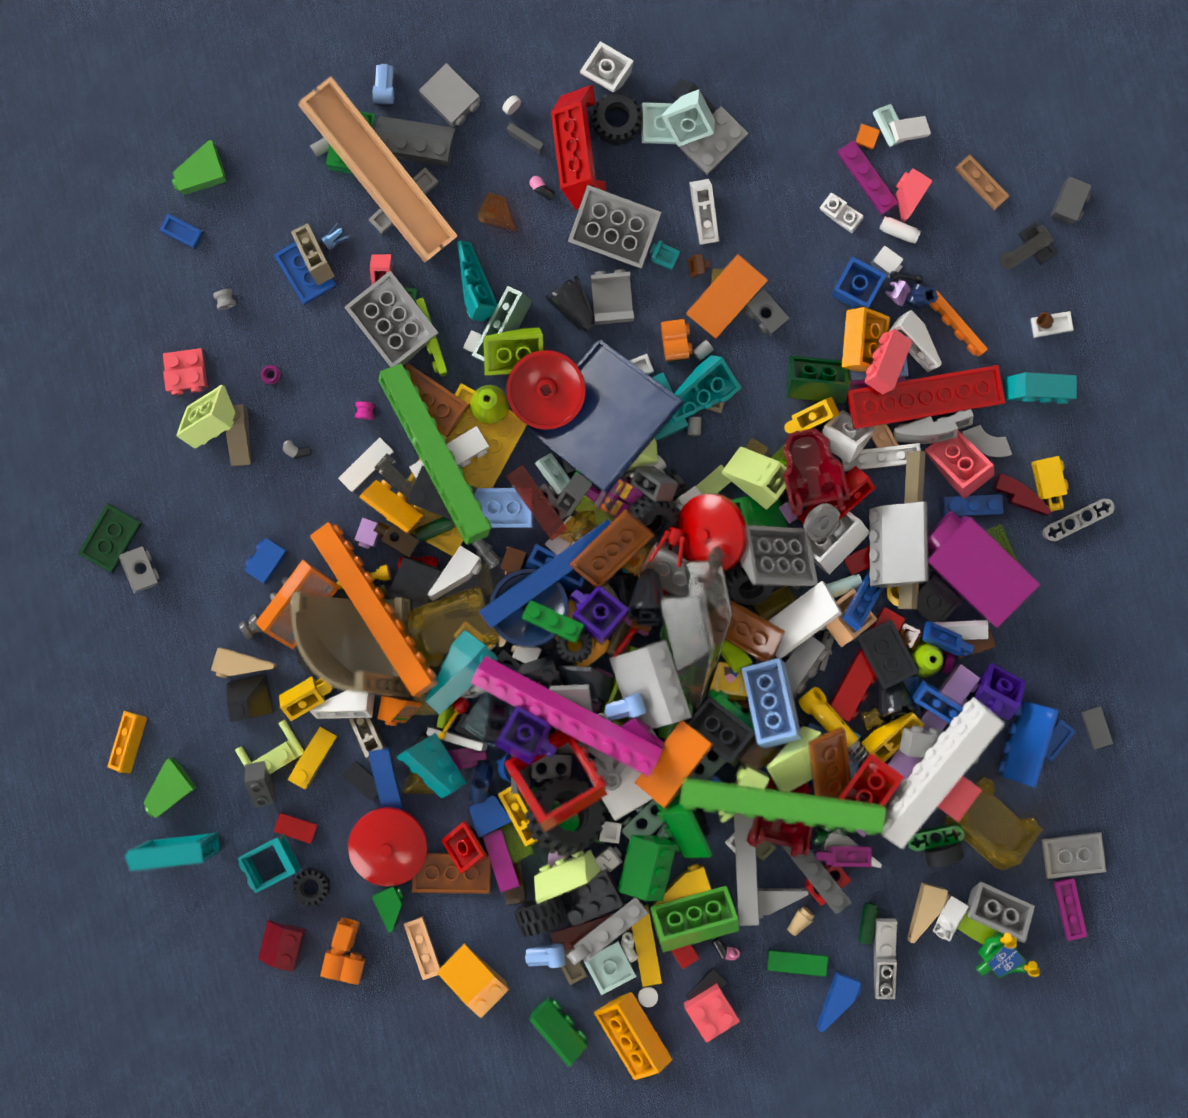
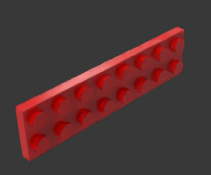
M999 365L896 382L894 389L884 394L879 393L872 387L848 390L847 395L854 430L1005 404Z

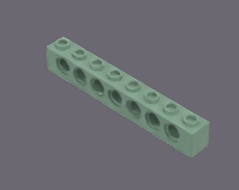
M706 754L700 762L704 766L703 771L699 774L693 772L689 778L707 781L727 761L719 755L715 760H709ZM681 787V789H680V790L678 791V793H677L680 797H681L682 787ZM654 799L638 807L635 810L637 813L632 818L628 816L621 823L623 826L621 831L629 840L631 835L650 836L663 824L658 815L650 811L653 805L658 804ZM640 818L646 819V827L639 828L636 825L637 820Z

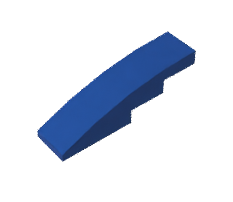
M389 748L369 751V759L382 808L393 807L404 810Z

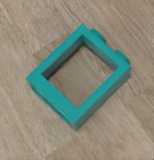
M284 834L237 858L241 871L245 872L248 878L249 887L255 893L302 869ZM273 845L286 871L263 882L251 856Z

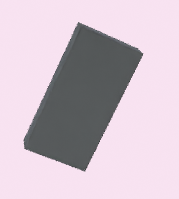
M510 123L507 128L508 135L536 153H542L544 146L541 141L513 123Z
M1098 706L1082 711L1081 715L1092 749L1095 750L1113 744L1102 707Z

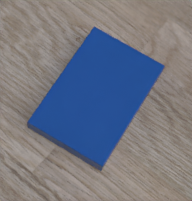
M296 242L274 254L275 259L303 305L308 304L337 286L333 278L320 285L316 284Z

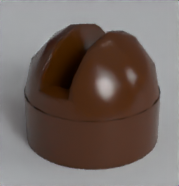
M1048 312L1041 313L1036 320V324L1043 329L1051 328L1053 326L1052 323H1054L1053 317Z

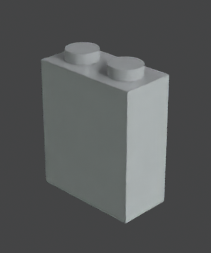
M447 63L419 89L420 96L452 128L456 125L460 126L465 121V116L470 111L474 112L480 105L479 95Z

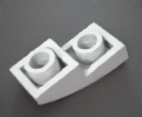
M833 193L829 194L820 207L822 212L851 233L854 232L863 219L862 214L849 207L847 202Z

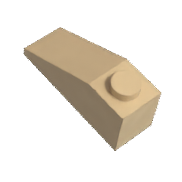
M220 647L217 648L211 671H215L216 676L227 678V676L277 668L278 664Z
M921 882L907 936L909 942L915 943L942 912L944 905L949 901L948 890Z

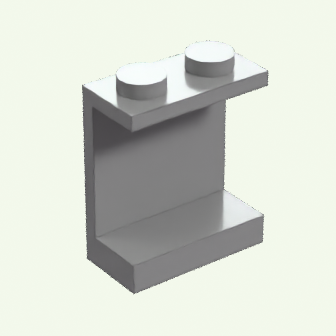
M620 269L610 274H606V271L595 272V275H591L595 325L634 322L630 272Z

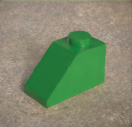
M390 886L372 896L389 933L395 928L404 902L403 898H405L400 887L397 888V886Z

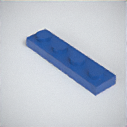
M870 571L865 576L842 617L856 631L862 628L883 590L881 587L870 586Z

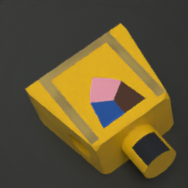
M727 661L726 663L718 662L709 691L711 689L717 692L722 690L729 696L728 700L745 701L747 691L743 672L734 673Z

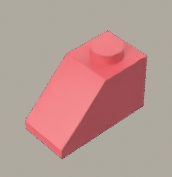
M391 254L371 256L370 275L371 284L373 285L389 271L393 273Z

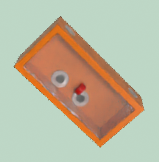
M304 560L300 562L289 578H282V588L277 594H270L272 601L255 622L263 632L292 650L297 645L292 625V592L333 597L340 587L333 579Z

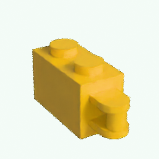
M830 397L792 415L793 420L787 422L784 429L787 433L811 429L840 415L833 398Z
M1059 456L1031 462L1038 496L1042 500H1046V505L1051 512L1064 509L1062 495L1067 494L1069 487L1062 472L1064 471L1063 461L1060 460ZM1056 497L1057 503H1052L1051 498Z
M312 676L279 695L280 708L289 720L293 721L324 703V695L331 692L332 685L321 678L315 680Z

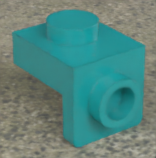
M659 240L658 244H653L649 254L652 255V262L672 270L680 251L663 244V241Z

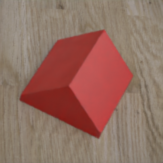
M463 821L441 840L461 874L487 859L484 850L466 821Z

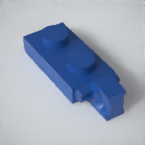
M931 621L925 623L922 641L958 656L967 657L973 653L974 646L964 642L962 635Z

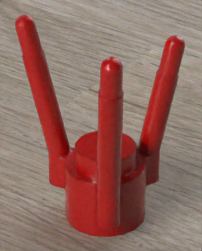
M670 526L669 531H665L663 538L650 556L649 562H652L667 540L670 543L668 549L671 551L674 545L678 546L680 543L677 567H681L686 537H684L685 531Z

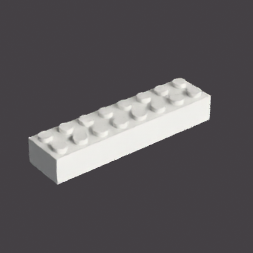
M973 697L971 701L964 705L963 711L959 716L951 721L950 727L946 732L939 736L933 748L926 752L924 759L915 765L911 775L902 781L898 791L891 795L884 806L886 808L882 833L884 837L902 849L1002 728L1004 723L989 708Z

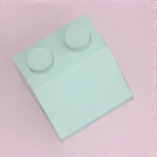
M700 90L681 96L662 114L678 147L714 134L715 119Z

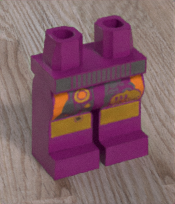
M621 477L607 494L603 490H598L591 486L586 496L593 501L594 506L617 518L625 509H630V503H634L637 497L642 498L644 493L631 485L630 481Z

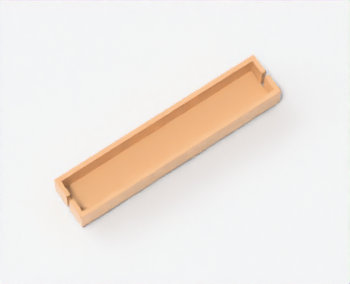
M332 77L319 85L316 91L313 90L300 100L298 106L424 263L457 237V234Z

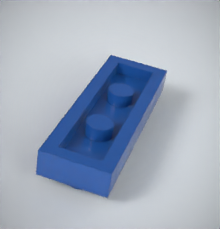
M1002 494L968 496L965 499L962 496L942 497L943 517L951 511L957 516L1003 514Z

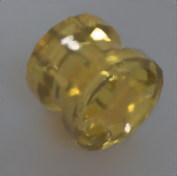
M876 707L872 708L869 712H861V718L867 731L871 730L874 726H882Z

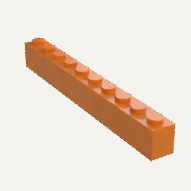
M327 522L310 535L311 539L413 697H421L438 684L435 679L437 677L431 668L426 666V659L423 654L415 649L414 645L416 644L411 636L406 635L404 631L405 626L399 619L395 618L393 614L395 613L394 609L389 603L386 604L383 599V592L380 588H376L373 583L374 578L368 571L364 570L363 561L359 556H355L352 551L354 547L348 540L344 539L342 535L344 532L338 524L335 525Z

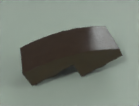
M517 861L513 862L520 886L505 891L507 905L527 903L523 863Z

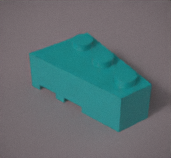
M1025 372L1004 377L1005 401H1040V403L1057 401V404H1068L1069 400L1077 399V375Z
M436 733L396 757L399 761L406 763L414 774L417 773L424 780V783L440 798L453 793L466 784V781Z

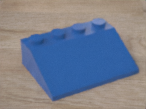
M1022 701L1015 713V722H1012L1010 725L1009 734L1011 735L1009 742L1006 741L1003 752L1005 755L1003 760L999 762L998 771L1001 777L1036 788L1058 710Z

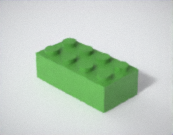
M727 886L651 907L652 920L663 952L739 931L738 917Z

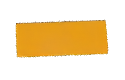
M128 711L123 712L108 768L120 773H131L147 717Z

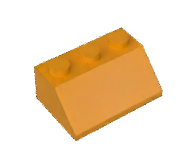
M866 307L847 310L842 368L866 373L872 364V356L880 344L879 339L881 335L889 332V316Z
M375 480L359 497L411 535L425 517L422 514L423 509L408 504L406 502L408 498L399 491L397 494L391 491L392 486L386 481L382 480L379 482Z

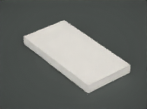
M823 581L769 620L770 623L785 631L775 654L777 658L781 659L842 614Z

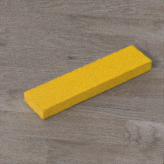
M648 904L644 905V907L649 912ZM649 913L632 926L643 987L662 983Z

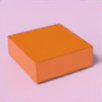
M861 124L855 140L856 144L873 150L880 130Z

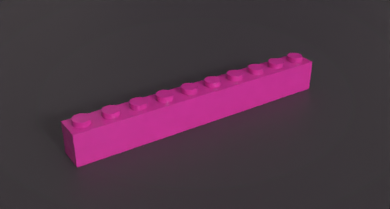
M486 656L477 668L471 681L472 684L514 706L523 708L555 728L648 777L657 764L663 750Z

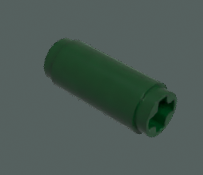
M441 517L415 529V533L420 542L427 541L453 530L456 524L450 519Z
M865 903V906H863L858 935L859 943L872 945L876 931L879 905Z

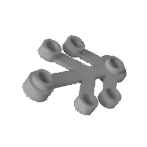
M597 714L600 717H603L604 719L609 721V718H607L606 714ZM590 745L585 748V750L605 763L606 771L597 766L594 759L587 758V760L593 761L598 771L596 774L603 776L608 785L605 788L608 790L619 788L622 783L621 773L627 765L620 762L614 769V758ZM610 776L615 777L616 781L614 784L609 783L608 778Z

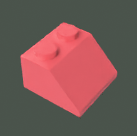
M913 168L909 173L905 172L896 185L899 189L895 195L901 221L906 222L932 182L931 179Z

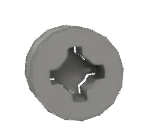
M223 289L213 294L218 303L216 305L218 310H225L236 306V301L232 298V289Z

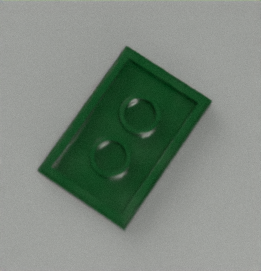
M107 503L79 550L78 555L106 571L114 573L120 562V555L126 552L142 522Z

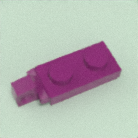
M468 747L447 750L458 769L478 765L477 760L487 759L486 750L476 752L475 749Z
M826 846V851H816L815 859L826 860V865L837 867H871L872 847Z

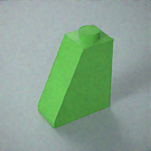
M212 140L207 141L173 172L175 179H172L175 190H179L182 195L227 182L215 143Z
M174 757L168 758L165 761L144 801L146 812L151 817L154 816L155 819L163 815L197 788Z

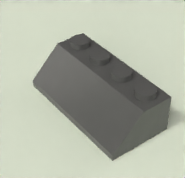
M379 116L374 131L395 158L450 167L456 128Z

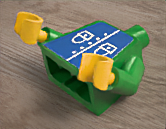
M997 931L992 937L986 938L983 946L978 951L984 961L976 969L982 977L992 970L999 978L1007 974L1026 973L1027 971L1031 977H1037L1040 974V969L1035 961H1030L1028 965L1026 964L1027 961L1015 948L1016 938L1012 937L1010 933L1003 934Z

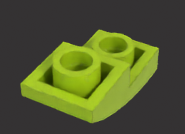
M968 911L957 928L981 944H984L986 938L992 937L997 932L995 929L970 919Z

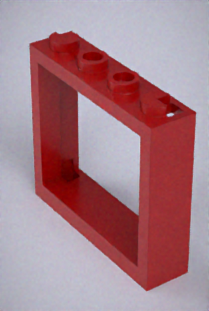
M561 730L547 737L549 739L548 743L557 749L568 743L595 787L545 816L519 771L530 765L515 756L504 762L509 774L544 832L608 795L605 789L608 785L602 775L598 777L596 774L598 769L594 762L587 760L588 754L585 748L578 746V739ZM543 753L541 756L536 755L535 759L531 764L535 763L536 761L540 760L541 758L547 755Z

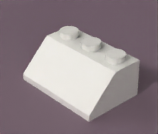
M848 512L840 519L838 528L830 537L820 539L821 541H815L810 538L814 562L830 574L870 534L869 530L859 518Z

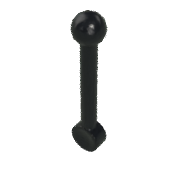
M891 271L890 278L916 280L917 283L923 281L921 275L915 277L898 274L896 271Z

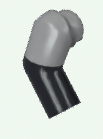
M290 440L283 443L284 453L294 459L312 455L310 446L297 448Z

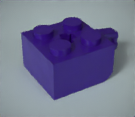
M597 586L590 595L587 593L583 595L577 589L571 594L570 599L577 604L575 606L577 610L572 615V619L584 624L586 632H589L591 637L601 645L627 617L628 608L602 587Z
M991 663L980 676L975 699L989 708L996 716L1009 721L1022 703L1026 681Z
M516 706L495 744L498 748L529 765L533 762L536 755L541 756L543 753L552 757L557 749L549 744V739L546 738L551 725L519 706ZM522 732L525 733V738L521 737Z

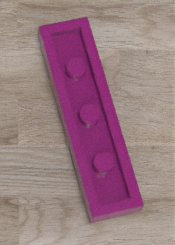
M854 140L837 152L881 216L898 204Z

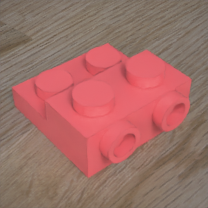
M202 348L163 353L165 367L163 373L167 392L171 393V395H181L183 391L191 390L192 393L203 391L202 388H208Z

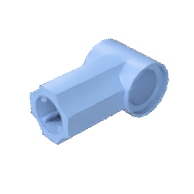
M388 64L376 65L373 104L393 105V66Z
M641 693L633 694L622 700L605 705V713L610 721L627 716L630 718L647 712Z
M561 943L546 947L528 948L525 955L526 963L528 966L548 965L550 968L562 967L566 965L564 946Z

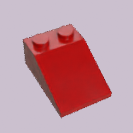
M871 753L837 799L885 805L904 776Z

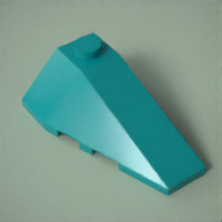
M460 240L457 243L467 314L472 320L483 322L493 315L498 304L471 242Z
M710 355L696 367L674 393L684 402L672 417L674 422L691 416L704 408H710L716 403L727 401L741 389L740 384L723 357Z
M466 630L451 644L448 650L449 653L445 662L443 661L440 673L436 679L438 684L430 689L425 700L438 715L445 711L473 685L471 681L485 656L494 661L499 659L485 644Z

